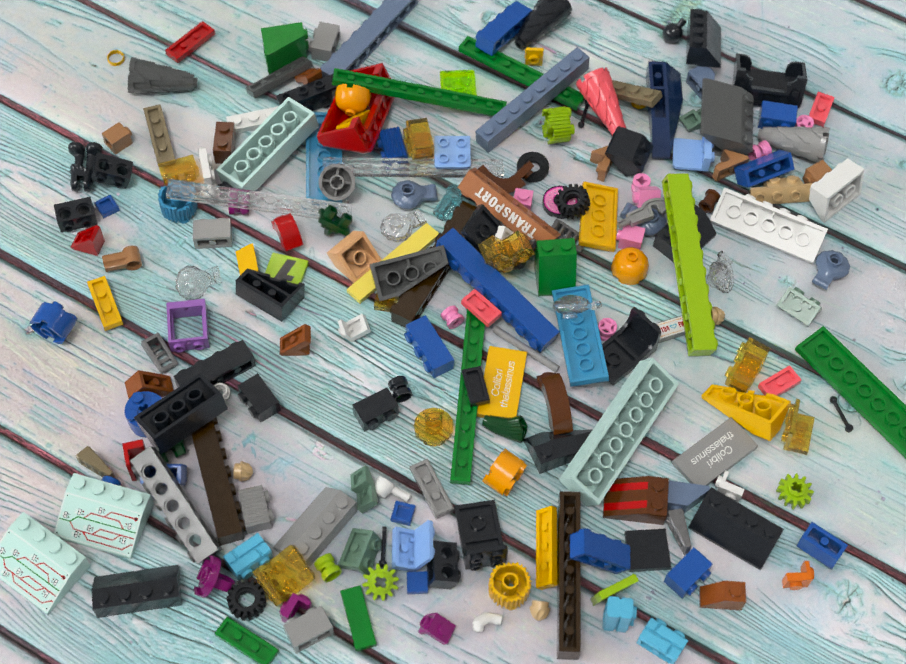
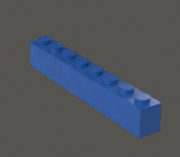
M454 228L437 240L435 247L444 245L450 267L457 271L466 283L470 284L502 312L504 321L510 323L516 332L529 342L533 349L541 353L556 340L560 331Z

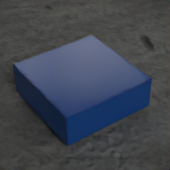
M111 195L94 202L103 219L120 211Z
M396 501L391 515V522L411 526L416 505Z
M427 571L407 572V594H428Z

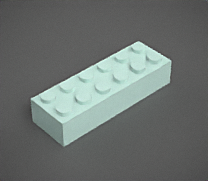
M288 97L216 169L221 182L226 181L229 183L234 191L241 196L250 197L319 126L315 113Z

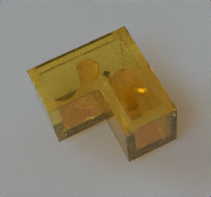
M427 118L407 120L406 128H403V140L409 157L411 156L412 160L434 157V145Z
M518 230L503 240L492 235L478 245L485 263L503 273L512 271L516 265L526 262L529 257L535 254L527 235Z
M749 337L746 343L742 342L734 359L735 365L733 367L729 366L724 375L727 377L725 385L735 388L736 391L747 393L761 371L771 348Z

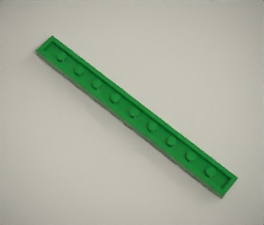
M334 68L332 85L334 86L347 84V87L352 88L353 85H359L369 89L374 94L494 116L507 105V101Z
M468 309L461 371L481 366L485 324ZM462 373L460 375L450 483L470 485L477 406L470 407Z

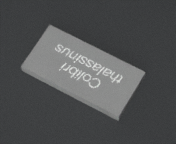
M731 417L675 458L672 464L689 483L708 486L719 475L724 474L725 470L728 471L757 449L758 445Z

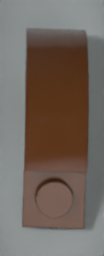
M530 161L526 162L509 178L494 176L484 165H481L478 170L507 193L515 191V188H522L526 185L521 178L524 177L526 179L533 173L531 169L534 165Z
M545 372L542 375H538L537 383L546 401L551 431L554 435L572 432L573 424L570 404L560 373Z

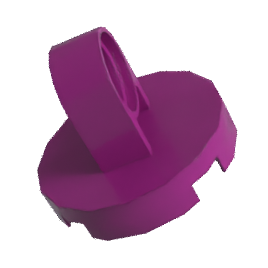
M210 555V560L206 559L203 562L196 578L200 580L198 587L194 586L195 595L205 598L210 594L213 587L228 592L229 589L232 590L231 586L235 584V581L229 576L219 573L221 559Z

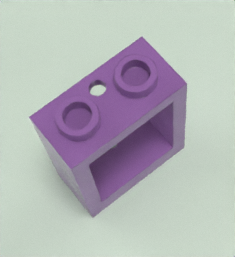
M205 299L166 303L168 343L171 352L210 348ZM202 315L203 336L175 339L174 318Z

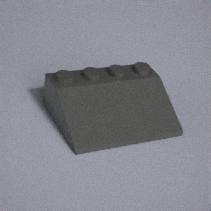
M708 78L702 79L700 135L722 151L725 149L743 155L751 153L753 151L754 101L752 94L742 87Z

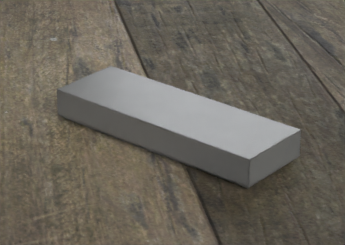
M428 458L410 466V471L435 519L454 512V507Z

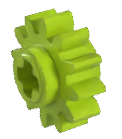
M798 473L793 478L787 474L785 479H780V486L776 489V492L781 493L778 500L784 499V506H787L789 503L792 504L793 510L797 505L803 509L805 503H810L814 493L813 490H809L812 483L806 484V477L804 476L802 479H799Z
M376 563L375 570L368 567L370 574H363L367 582H363L362 586L369 587L365 592L366 595L371 592L374 593L373 600L380 595L384 601L385 594L392 597L393 594L390 590L398 589L393 582L398 581L399 578L392 577L395 569L387 571L388 564H385L382 569ZM378 576L380 578L385 577L386 579L383 587L381 585L375 586L377 582L375 579Z

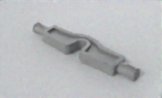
M664 197L647 200L640 208L627 213L624 219L617 221V226L621 229L627 225L634 227L650 221L654 218L652 209H656L661 215L666 214Z

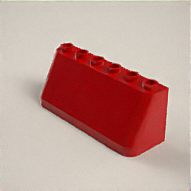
M383 63L351 70L353 72L391 79ZM371 93L370 103L366 109L370 110L364 125L360 117L352 118L349 127L336 129V126L352 116L346 115L337 106L334 97L317 134L318 142L324 147L362 154L372 152L395 97Z

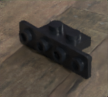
M333 74L276 95L277 101L281 105L290 97L311 111L328 106L333 102L332 91L336 90L337 87L332 85Z

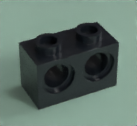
M97 152L93 161L90 180L126 189L131 180L133 161Z
M91 197L54 204L57 224L61 233L97 225Z
M433 540L435 555L427 563L428 587L452 589L459 583L461 577L460 570H458L460 554L457 550V543Z

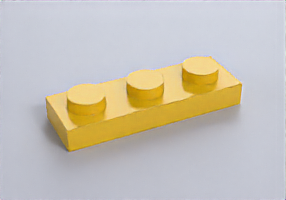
M102 276L88 281L87 284L104 330L107 331L123 325L106 277Z

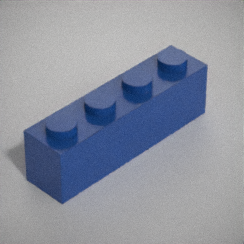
M518 1L508 5L493 21H489L486 27L477 32L475 47L493 56L517 35L532 9Z

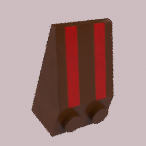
M654 476L616 478L604 497L603 518L664 525L667 517L669 478Z

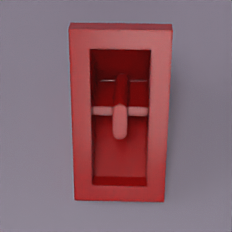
M95 225L78 232L70 248L98 256L105 242L100 226Z

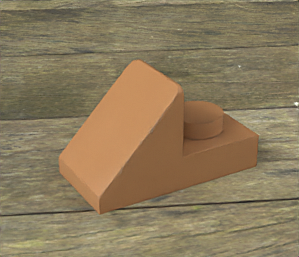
M608 146L593 150L590 157V162L598 164L596 172H598L597 180L602 182L605 181L613 163L605 155Z
M724 149L720 158L721 162L715 166L712 177L717 182L735 174L734 167L749 162L750 158L747 155Z

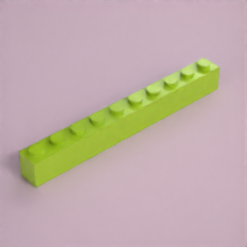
M667 174L662 180L688 356H710L717 350L718 341L714 335L715 322L711 316L712 304L709 302V286L706 284L705 279L706 268L703 266V250L700 247L701 235L697 229L698 216L694 210L695 199L692 197V181L689 178V174Z

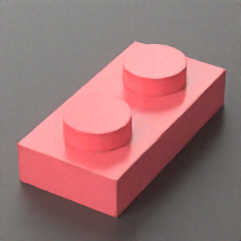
M821 92L817 93L809 114L814 120V124L824 127L835 97Z
M476 289L472 290L461 300V304L487 327L491 326L502 316V312Z
M789 365L760 382L758 388L765 396L766 393L780 396L800 384L802 379Z

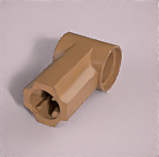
M127 246L122 252L102 256L106 272L123 268L137 270L142 266L140 251L137 246Z

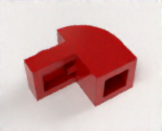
M291 213L278 216L271 221L273 229L278 233L281 246L286 251L303 245L299 229Z

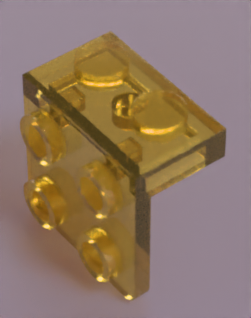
M193 154L158 164L164 186H167V184L171 185V183L175 184L178 180L192 182L199 177V167L196 166Z
M796 399L794 404H790L786 415L785 430H783L781 441L784 442V450L807 455L815 417L799 414L800 399Z
M289 545L271 561L252 572L257 582L263 587L269 599L276 607L288 601L293 593L297 594L315 580V574L294 545Z

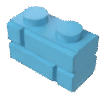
M259 533L223 556L225 564L238 581L250 578L254 574V570L259 567H266L273 558L271 549Z
M609 596L603 611V630H616V632L626 633L629 626H633L637 615V606H633L632 598L622 597L620 599L619 597Z
M650 618L640 634L637 644L665 662L675 664L688 640L685 639V635L678 630L672 631L666 627L667 624L661 619L656 618L655 620Z

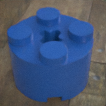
M53 301L52 304L43 302L29 324H32L31 328L43 338L51 337L54 338V343L63 344L78 318L63 310L64 307L56 301Z
M148 391L134 392L125 405L124 413L128 425L137 436L147 438L134 417L162 399L156 393Z

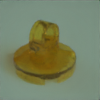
M428 408L420 412L415 418V436L427 446H440L452 436L454 425L451 416L446 411L439 408Z

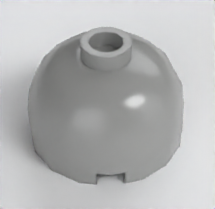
M339 163L330 164L325 167L318 179L322 194L334 201L345 199L353 192L355 187V177L352 171L347 166Z

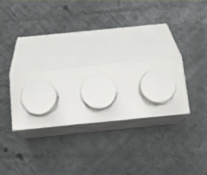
M848 158L844 162L837 164L831 172H827L822 179L814 182L810 187L809 200L824 223L861 194L865 169Z

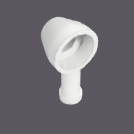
M378 476L375 481L376 494L383 499L392 493L407 503L412 495L399 489L383 477Z

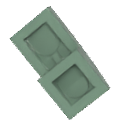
M701 108L697 111L692 109L679 117V120L688 132L701 128Z
M366 465L350 474L351 491L357 494V510L361 513L378 504L374 481Z

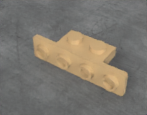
M794 175L787 176L786 178L774 177L764 181L763 187L751 188L750 195L762 203L763 201L771 204L809 202L810 187L813 183L803 184L800 178Z

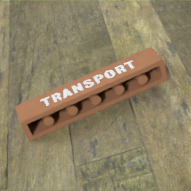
M477 168L470 169L457 187L465 197L474 200L477 206L483 204L497 220L501 221L512 232L525 235L524 240L559 239L562 235Z

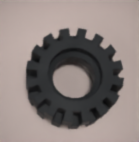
M568 184V188L564 186L563 191L560 189L558 191L559 194H556V205L560 214L565 216V218L568 219L569 216L571 219H574V216L580 218V214L584 216L586 214L585 211L589 210L590 199L587 190L582 185L578 186V184H575L572 187V184ZM572 198L580 199L576 204H566Z
M244 579L242 583L241 580L237 581L238 584H233L231 586L232 590H228L227 604L231 614H234L237 619L240 617L243 621H245V618H248L250 621L253 616L255 618L259 617L258 613H263V607H266V596L263 588H261L259 583L256 584L255 580L249 582L248 579ZM244 593H251L255 600L251 606L243 607L238 603L239 597Z

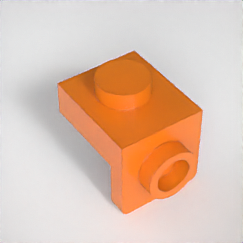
M809 561L803 562L800 567L801 572L785 574L782 579L783 588L800 590L803 587L809 586L814 579L813 567H810Z

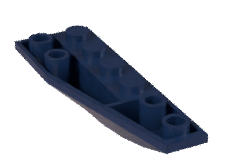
M648 61L646 87L661 91L663 96L653 108L648 107L650 142L653 145L651 156L652 159H670L683 102L681 73L667 62Z

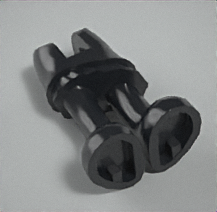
M79 142L69 143L68 151L75 158V163L70 166V185L72 191H79L80 180L84 181V191H91L94 182L90 180L93 161L97 152L102 153L103 150L102 145L99 143L89 142L86 149ZM87 153L86 167H83L84 158Z

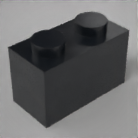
M258 373L238 385L239 393L237 395L240 401L249 406V413L253 418L257 417L260 423L281 411L279 401Z
M388 388L352 404L353 414L364 432L369 429L373 430L381 423L391 421L399 415V405Z

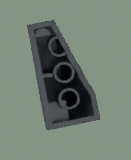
M593 429L573 430L572 432L556 435L553 432H541L525 438L524 443L539 474L570 463Z

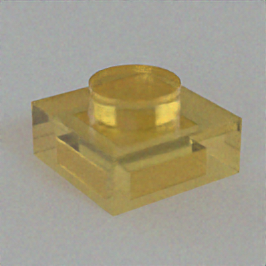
M376 292L374 310L390 312L395 302V297L379 301Z

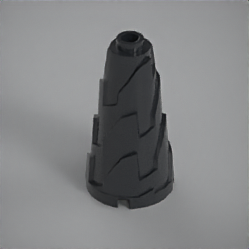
M538 0L515 36V45L520 49H525L544 34H547L572 13L570 2L568 0Z

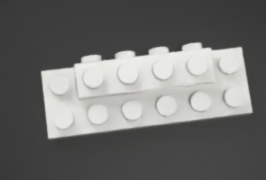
M725 187L710 218L711 223L812 264L828 230L807 221L808 219L804 216H794L787 209L780 208L779 210L774 208L773 204L763 201L762 203L757 201L752 195L746 194L745 196Z

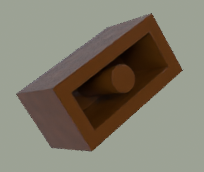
M216 122L213 155L215 163L222 164L235 151L236 130L234 122Z

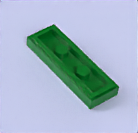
M361 585L340 590L356 652L376 647L377 644Z
M228 616L214 633L216 637L258 664H271L279 653V649Z

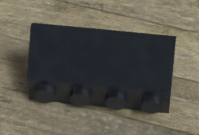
M690 9L687 24L686 64L721 68L720 25L708 11Z
M199 373L136 415L134 419L150 443L156 447L160 454H163L226 411L228 407L222 393L202 373Z
M712 487L688 529L758 570L762 569L784 530Z
M179 564L94 577L92 609L97 618L182 605Z

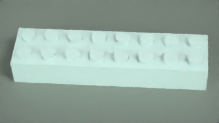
M654 358L639 361L559 478V481L570 492H580V501L585 506L599 505L679 385Z

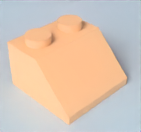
M352 231L327 252L335 267L353 283L370 270V264L382 260L364 231Z

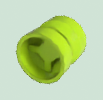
M331 553L322 555L314 562L315 568L321 572V578L325 583L333 581L342 573L339 565H335V559Z

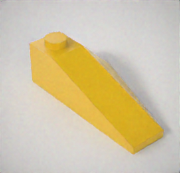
M713 384L702 394V399L729 418L732 417L736 423L750 433L768 441H771L780 431L791 405V401L774 394L766 393V396L757 395L755 391L748 390V393L736 391L732 387Z

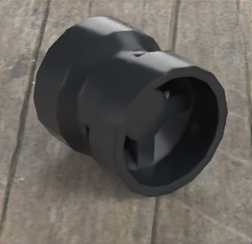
M405 376L394 377L388 382L389 389L393 391L392 396L397 403L407 401L412 397V391L407 386L408 381Z

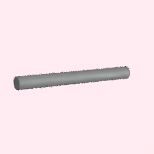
M496 326L493 333L521 351L527 352V355L555 373L559 370L560 366L500 327Z

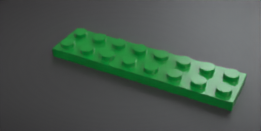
M824 326L798 344L795 351L906 459V405Z

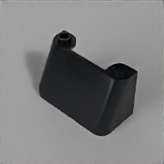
M736 53L732 85L742 87L751 93L754 98L753 105L761 106L762 101L796 105L798 108L801 106L808 80L805 62L793 61L787 65L785 73L753 69L751 68L752 60L748 55Z

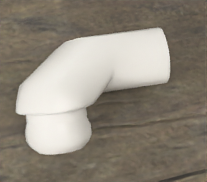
M488 612L480 614L472 622L474 624L473 630L482 632L484 626L488 623L501 625L502 615Z

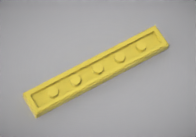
M425 223L381 261L425 250L436 240L439 233L428 223ZM371 270L347 288V293L359 304L376 291Z

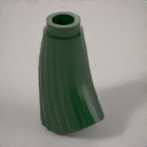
M485 415L482 426L491 432L519 443L524 441L528 429L527 423L521 415L515 417Z

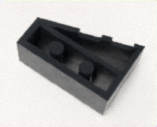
M248 268L236 279L237 296L281 322L304 299V283L299 282L295 284L287 282L285 278H281V280L272 278L270 274Z

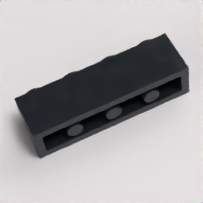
M244 340L232 343L222 351L213 353L212 356L205 360L197 361L187 369L180 370L174 375L176 386L180 387L199 373H202L213 385L225 383L255 367V359Z

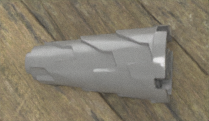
M763 127V129H759L757 139L760 142L766 140L774 148L819 162L824 160L823 155L826 153L830 128Z

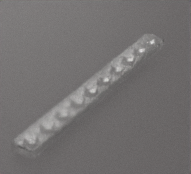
M323 157V169L330 164L339 163L347 166L352 171L354 177L464 178L470 169H478L481 165H484L496 177L503 178L504 176L503 159H471L469 169H436L434 167V159Z
M168 179L166 192L167 199L285 215L291 213L292 216L319 219L318 211L321 208L326 209L329 205H332L338 210L336 216L341 218L344 213L352 216L353 204Z

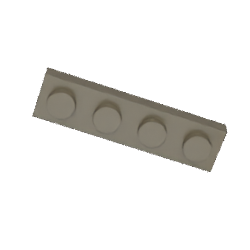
M612 80L619 100L653 108L663 97L662 92L659 90Z
M161 104L143 108L158 168L176 164Z

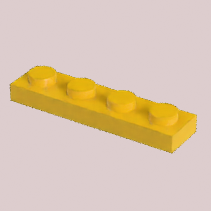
M552 505L536 510V588L539 590L557 586V508Z

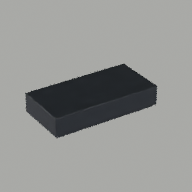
M481 366L463 369L461 373L470 407L490 403Z

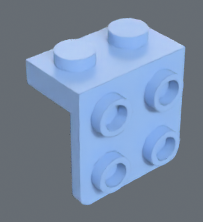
M434 136V167L436 169L470 168V136Z
M702 137V140L675 138L673 141V168L708 172L711 162L714 163L715 152H712L714 144Z
M427 520L415 530L401 527L392 529V569L416 572L433 559L435 555V548L433 547L435 535L433 521Z

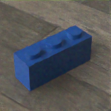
M778 150L734 167L737 184L749 188L792 171L795 168L791 152Z
M426 315L406 324L405 339L409 344L413 345L414 353L418 359H422L423 367L427 373L436 378L454 369V358Z
M587 528L580 529L578 532L570 535V559L613 574H619L631 569L630 545L622 543L621 540L608 538L604 534L591 532Z

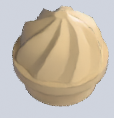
M712 307L711 311L715 326L721 324L725 318L724 311L718 307Z
M244 461L235 463L233 470L234 479H239L240 482L250 479L253 474L250 464Z
M532 601V606L529 607L532 617L538 621L544 620L551 609L549 608V602Z

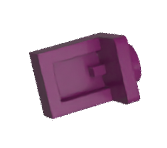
M293 593L288 602L285 601L279 612L281 613L282 622L286 623L287 620L294 617L299 607L305 610L312 608L310 598L303 594L297 595Z
M430 613L421 619L418 633L421 635L428 634L441 644L446 645L456 625L438 613Z

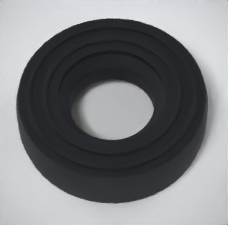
M527 152L521 155L517 162V171L528 161L537 163L540 166L538 171L533 172L526 179L523 177V180L539 182L547 176L549 162L543 154Z

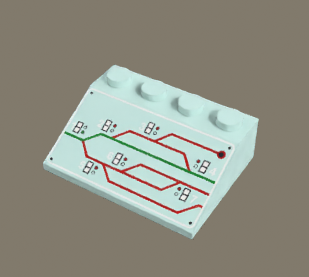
M73 473L65 491L54 534L65 541L132 559L154 502L151 494Z
M22 512L10 525L0 541V580L47 615L90 568V564L84 555L25 512Z

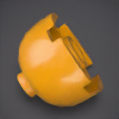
M341 84L336 87V104L346 115L355 116V114L365 111L369 106L371 98L369 89L359 85H353L350 88L347 87V84Z
M626 247L618 251L611 265L612 275L616 276L620 283L626 285L640 283L641 280L646 278L649 269L648 258L644 252L634 247Z

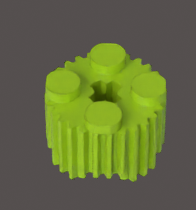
M570 107L543 109L542 117L545 116L544 125H542L543 137L548 139V145L569 142L571 135L575 134L574 125L570 124Z

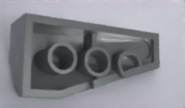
M444 245L370 264L379 301L398 297L447 265L448 260Z

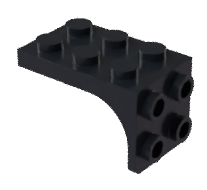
M483 204L478 205L460 233L498 272L522 269L526 265L529 256L535 251L537 241L535 239L524 240L520 253L504 251L494 244L495 234L498 227L502 225Z
M636 307L631 309L624 325L602 344L609 382L612 385H615L632 371L639 361L645 360L657 350L661 336L660 327L656 323L651 322L646 317V314Z
M495 500L455 505L454 510L465 570L477 571L486 566L495 568L496 565L506 564L508 547L503 544Z

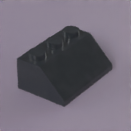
M695 205V214L698 216L697 229L701 235L700 247L702 249L717 233L706 212ZM666 224L655 235L653 247L674 263L669 226Z

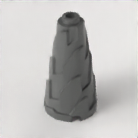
M131 57L128 93L187 92L197 88L198 78L194 77V74H190V72L173 69L170 66L155 64V62Z

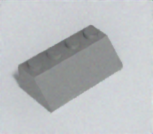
M325 487L273 546V549L306 572L357 512L356 501L341 490Z

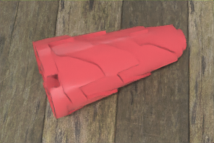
M602 67L584 75L585 81L582 82L579 79L576 82L577 88L612 136L616 127L626 128L618 97L607 67L605 69Z

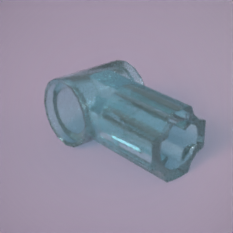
M452 184L447 187L446 194L433 210V214L437 219L447 221L455 207L460 206L462 193L457 188L459 185Z

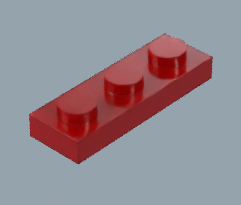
M202 21L169 46L165 53L176 63H179L214 36L215 30Z

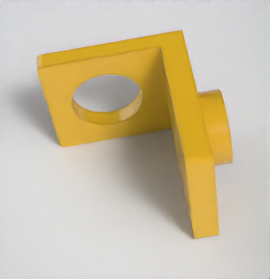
M525 48V65L542 66L544 48Z

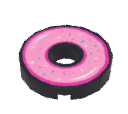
M560 185L553 186L544 193L542 206L544 211L551 217L553 215L558 219H564L565 216L560 214L555 202L556 194H559L558 191L560 189L563 191L564 186ZM572 198L566 204H576L579 199Z

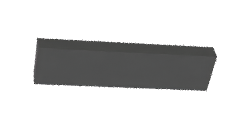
M302 56L247 86L246 91L252 97L257 98L313 67L312 61Z

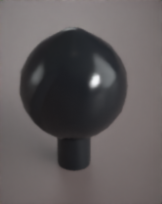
M681 18L678 23L667 24L662 32L664 41L671 44L677 43L683 35L682 27L687 21Z

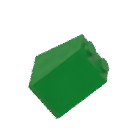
M302 22L261 28L268 75L302 56L307 58L306 51L309 50V43L305 39H308L307 29H303Z
M574 238L537 241L534 271L538 296H552V290L576 287L577 251Z

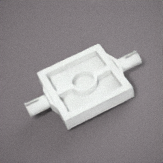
M200 147L198 152L205 182L204 191L206 192L207 201L210 202L215 199L214 191H218L211 155H207L206 148Z

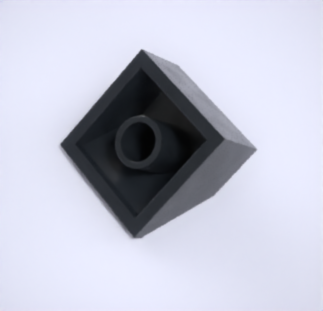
M619 126L616 127L605 155L625 177L643 172L653 145L643 134Z

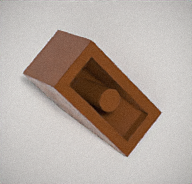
M138 370L125 381L128 399L131 398L134 392L148 391L164 397L174 391L171 378L168 375Z
M721 581L699 587L700 608L741 611L746 603L745 582Z

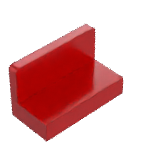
M143 439L122 443L126 467L132 481H136V475L131 469L133 465L130 460L146 449Z

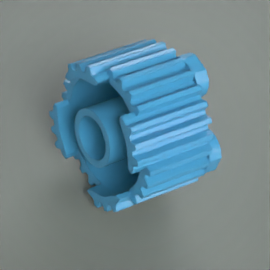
M180 180L176 181L175 184H167V187H161L158 193V201L163 217L171 220V222L175 221V223L177 221L183 224L189 222L192 215H195L194 213H196L198 206L193 188L188 186V182L184 183V181L181 182Z

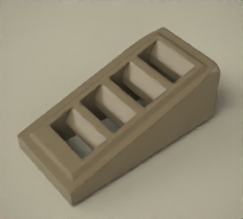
M90 446L85 447L76 455L81 465L99 476L116 478L113 471Z

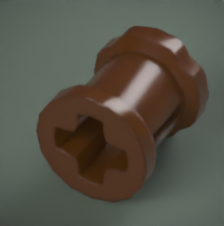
M708 189L705 192V198L698 204L699 208L706 213H712L714 205L718 202L721 195L713 189Z

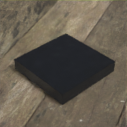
M666 528L624 532L625 544L630 545L631 569L629 572L671 569Z

